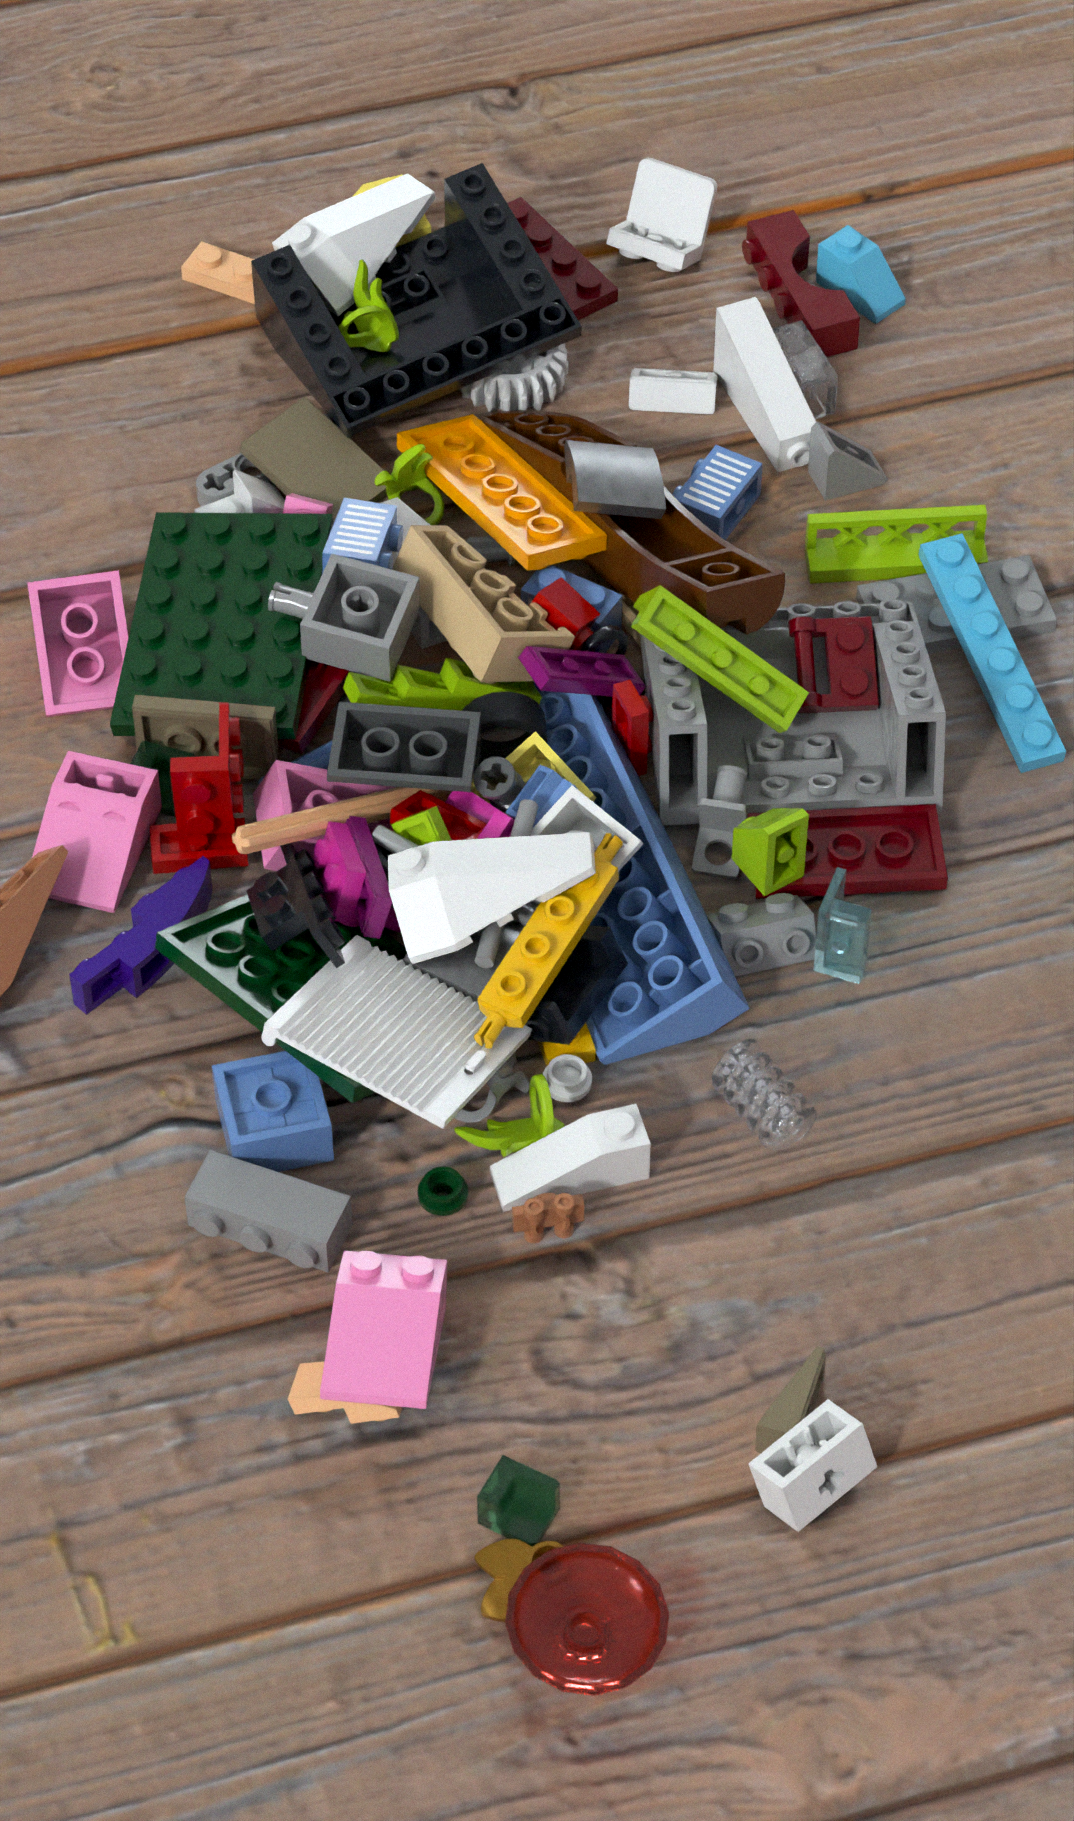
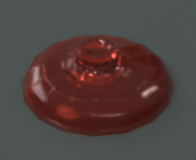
M576 1543L548 1550L523 1569L508 1595L505 1625L514 1654L535 1678L562 1692L596 1696L627 1688L652 1669L666 1644L669 1610L660 1584L639 1560L612 1546Z

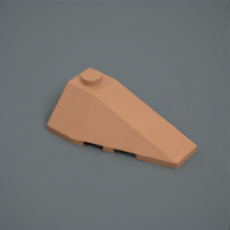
M63 845L38 852L0 887V996L9 988L14 980L66 859L68 851Z

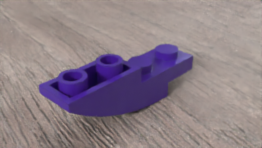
M202 856L189 867L181 868L163 886L153 893L144 895L131 908L133 928L129 931L121 932L110 945L92 958H87L78 964L75 970L69 974L74 1005L87 1015L122 988H125L135 998H138L174 965L171 960L155 948L157 932L208 910L213 888L210 861Z

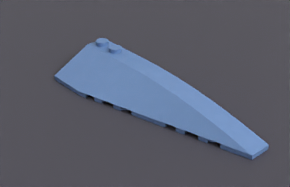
M534 682L535 687L542 696L539 705L545 713L547 744L596 796L594 803L643 843L640 849L619 871V880L590 923L591 926L611 928L628 962V965L586 1021L599 1061L607 1065L707 1036L750 1008L680 858L596 695L541 691Z

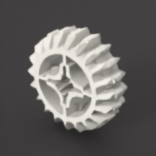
M565 343L460 388L463 398H471L474 407L486 405L489 413L496 409L503 411H526L528 407L540 410L543 402H553L556 393H560L563 390L569 363L567 361Z

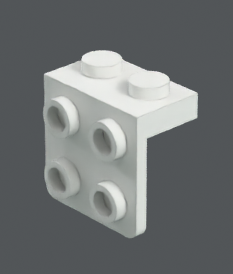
M648 157L641 160L637 170L627 219L609 229L606 244L620 249L619 253L625 257L632 259H642L644 257L656 261L658 268L669 272H679L700 261L717 192L716 181Z

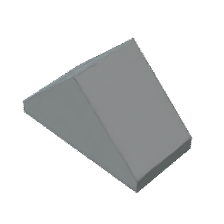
M818 421L811 427L808 472L825 501L878 487L888 480L871 450Z

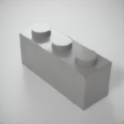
M213 1150L208 1152L185 1195L188 1226L194 1227L198 1232L210 1237L221 1236L239 1242L251 1251H265L286 1258L299 1267H313L328 1273L353 1225L350 1195Z

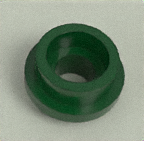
M444 1166L436 1167L428 1171L418 1185V1200L420 1205L431 1214L438 1216L452 1215L460 1211L467 1203L468 1185L455 1169ZM441 1192L449 1193V1195L439 1196L436 1194Z

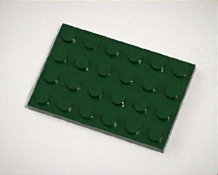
M156 512L110 720L113 736H135L132 705L135 695L275 707L278 739H296L310 660L306 656H302L300 632L302 618L277 611H269L268 602L271 590H274L273 586L276 582L314 593L322 576V552L334 524L332 514Z
M248 895L157 932L155 948L262 1033L265 1022L330 961L329 957L312 936L309 928L271 951L261 937ZM334 921L345 939V943L340 945V949L358 935L369 941L372 947L378 946L381 952L386 951L389 956L395 955L397 961L402 960L407 954L406 947L385 931H382L380 939L364 937L359 926L351 927L339 921ZM279 1039L276 1044L351 1103L375 1093L361 1083L352 1080Z

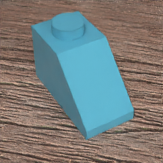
M849 225L818 244L816 283L825 289L843 290L855 310L874 324H877L905 305L906 298L877 244Z

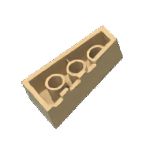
M411 525L392 570L420 577L421 608L480 682L493 684L496 682L534 681L518 659L526 646L570 649L575 636L565 627H560L556 631L545 621L548 612L539 604L533 602L528 606L513 593L516 585L508 577L491 570H486L484 567L487 559L449 526Z

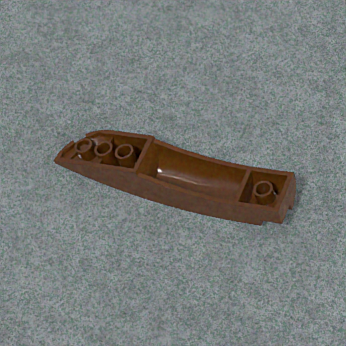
M514 410L475 415L572 503V483H567L564 448L566 440L637 447L636 444L588 420L556 412H549L546 415L539 413L526 414L525 410ZM665 486L666 511L662 519L583 512L607 534V546L605 551L587 555V557L581 560L633 602H636L640 595L661 585L720 629L729 625L746 635L766 625L781 604L785 588V573L733 546L710 530L689 512Z

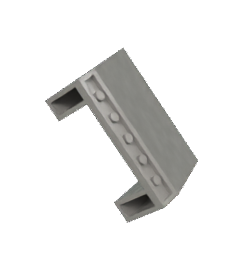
M886 599L874 604L842 601L832 606H812L810 604L797 603L788 608H778L766 625L748 635L729 625L721 628L797 683L794 638L789 636L788 627L790 619L796 617L821 619L871 616L879 703L877 710L797 713L787 731L782 733L772 729L640 634L646 687L645 693L653 710V722L649 723V734L652 743L651 755L658 816L663 826L699 824L700 798L713 799L717 781L718 767L724 765L736 766L747 772V779L744 783L741 804L747 806V813L767 812L772 808L821 810L936 804L937 812H942L946 711L913 603L898 599ZM825 637L812 638L817 693L829 694Z

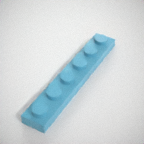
M963 534L920 544L919 558L1020 773L1063 762L1066 749Z

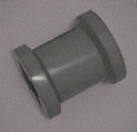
M490 757L478 765L474 773L476 789L490 801L492 806L503 813L508 810L526 785L521 775L515 771L514 766L502 757Z

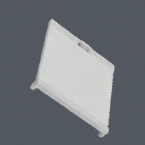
M356 935L341 949L345 963L336 968L330 960L265 1022L261 1038L267 1046H273L279 1039L444 1129L528 1039L532 1028L526 1025L523 1028L507 1026L503 1028L492 1048H485V1043L483 1046L479 1045L474 1040V1034L477 1033L487 1017L479 1010L478 1000L473 1002L471 996L465 997L462 991L456 992L454 987L448 988L445 982L439 983L437 978L431 979L428 973L422 974L420 969L414 970L411 964L405 965L403 959L397 961L395 955L389 956L386 951L381 952L378 946L372 947L369 941Z

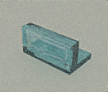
M837 867L819 908L813 970L860 984L866 970L872 909L843 901L846 869Z

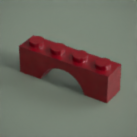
M791 210L748 221L747 237L742 242L744 259L748 265H753L757 271L763 291H769L772 296L779 318H785L790 326L791 335L796 346H802L810 361L856 350L858 348L860 316L843 290H829L816 287L804 281L798 275L808 268L810 235L795 211Z

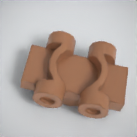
M543 1193L528 1199L524 1205L512 1207L514 1233L524 1231V1238L529 1243H539L544 1238V1228L554 1226V1233L557 1237L562 1239L569 1238L574 1233V1223L584 1221V1200L582 1194L570 1195L568 1193H561L557 1195L555 1193Z

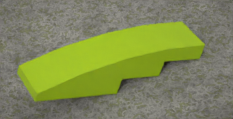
M450 658L445 659L440 674L397 665L390 682L372 676L349 672L343 686L351 703L462 711L474 699L493 692L523 694L535 700L538 704H540L542 699L532 681L496 682L493 684L480 682L472 674V670L465 662Z

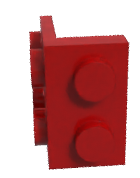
M219 702V756L170 758V775L178 835L235 833V813H244L243 785H235V782H241V777H244L243 749H234V746H241L240 718L231 717L229 702Z

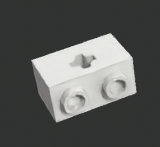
M829 1399L748 1463L764 1507L797 1532L877 1468L863 1423Z

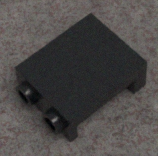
M588 926L525 1024L532 1028L527 1040L569 1045L628 965L610 927Z

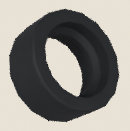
M493 692L474 699L462 710L481 712V734L497 727H515L526 731L522 736L509 741L494 742L481 738L480 763L490 757H502L505 759L535 731L547 743L545 713L538 702L526 695L514 692Z

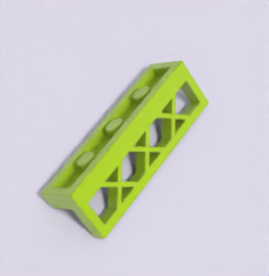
M986 505L807 514L804 552L809 583L888 580L925 574L927 572L918 555L920 544L961 533L976 563H987L989 561L984 540L987 521ZM975 521L974 530L954 531L951 529L958 522ZM914 524H927L929 526L922 533H909L906 531ZM873 526H881L885 529L878 535L866 536L862 533L867 528ZM836 528L841 531L833 538H817V529Z
M661 585L639 596L633 607L640 612L630 627L778 733L787 731L809 694L808 691Z

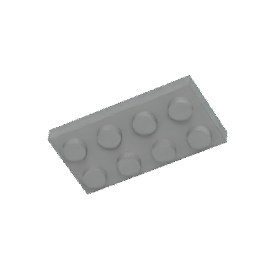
M1030 555L977 564L1013 639L1054 632L1056 630L1057 618ZM927 573L857 585L856 598L859 604L880 603L886 599L912 602L928 654L962 648Z

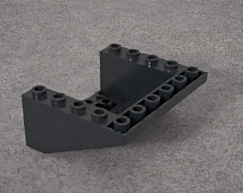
M483 163L444 179L445 227L396 247L397 253L391 262L384 261L375 274L376 278L382 280V296L395 318L399 331V340L392 343L391 349L388 352L348 346L338 327L348 311L358 309L356 303L339 316L328 310L291 245L251 261L257 320L274 350L347 438L581 336V324ZM354 321L347 328L348 334L359 333Z

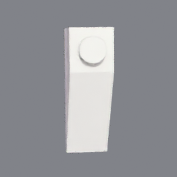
M637 1104L588 1114L490 1165V1174L502 1211L505 1212L512 1210V1207L524 1205L528 1199L543 1193H555L557 1195L561 1193H568L570 1195L584 1194L649 1179L651 1143Z

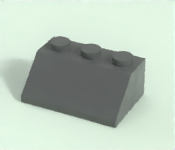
M339 702L327 770V782L471 792L475 788L474 773L480 763L481 712Z

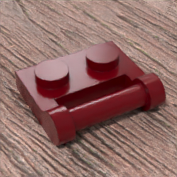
M871 616L821 619L796 617L790 619L788 627L789 636L794 638L797 684L809 692L797 713L877 710L879 703ZM825 637L829 694L817 693L812 638Z

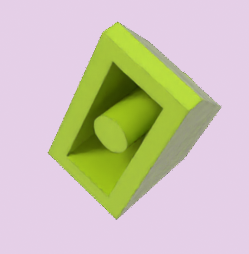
M772 808L757 817L753 816L745 819L737 827L733 828L732 860L763 896L804 876L809 814L803 808Z

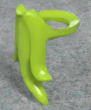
M359 260L353 290L354 301L358 309L348 311L338 328L349 347H364L378 352H388L391 349L392 343L399 340L397 323L382 296V280L380 278L373 280L369 291L368 267L364 260ZM353 321L359 331L358 334L347 333V328Z
M418 444L403 452L395 460L391 475L386 470L382 471L376 476L374 483L376 486L385 485L388 500L396 497L400 499L405 491L416 489L428 493L433 498L435 506L432 514L424 520L430 525H438L444 515L445 505L442 494L427 479L424 467L433 457L431 454L424 452L426 449L424 444Z
M536 1074L531 1077L529 1085L531 1118L508 1122L487 1119L489 1131L461 1126L455 1127L454 1131L471 1144L488 1150H501L502 1157H506L565 1127V1124L553 1115L551 1093L545 1076L543 1074Z

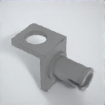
M731 765L718 767L713 799L700 798L699 800L700 828L692 862V871L696 874L732 880L739 877L740 868L732 860V857L723 865H714L706 859L705 851L708 846L715 842L725 843L732 850L733 828L747 819V806L741 804L747 772L742 768Z

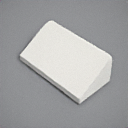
M634 368L630 376L629 408L641 411L713 414L715 411L717 374L715 372Z

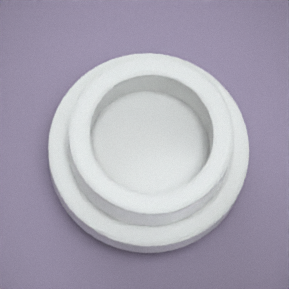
M564 1054L555 1057L543 1072L549 1086L551 1098L560 1102L578 1101L589 1093L592 1086V1074L589 1067L581 1058L575 1055Z

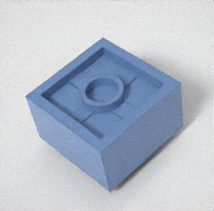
M287 1051L212 1065L215 1100L229 1156L277 1172L334 1161L332 1125L321 1083L315 1073Z

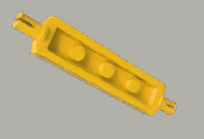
M606 833L595 850L596 874L546 902H540L477 998L479 1010L487 1017L477 1033L474 1034V1040L479 1045L483 1046L485 1043V1048L490 1049L504 1027L523 1028L619 880L618 867L611 864L615 855L623 846V842L616 835L612 838L611 833Z

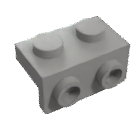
M788 893L774 894L767 897L765 902L752 905L742 903L727 904L722 906L719 912L706 914L735 977L814 960L818 957L814 914L797 895L793 896Z

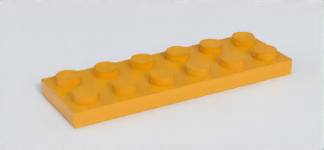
M474 414L397 432V449L403 453L411 447L424 444L426 447L424 452L431 454L433 457L424 467L426 476L527 571L542 570L552 564L571 559H583L587 555L606 550L607 534L583 512L574 511V505Z

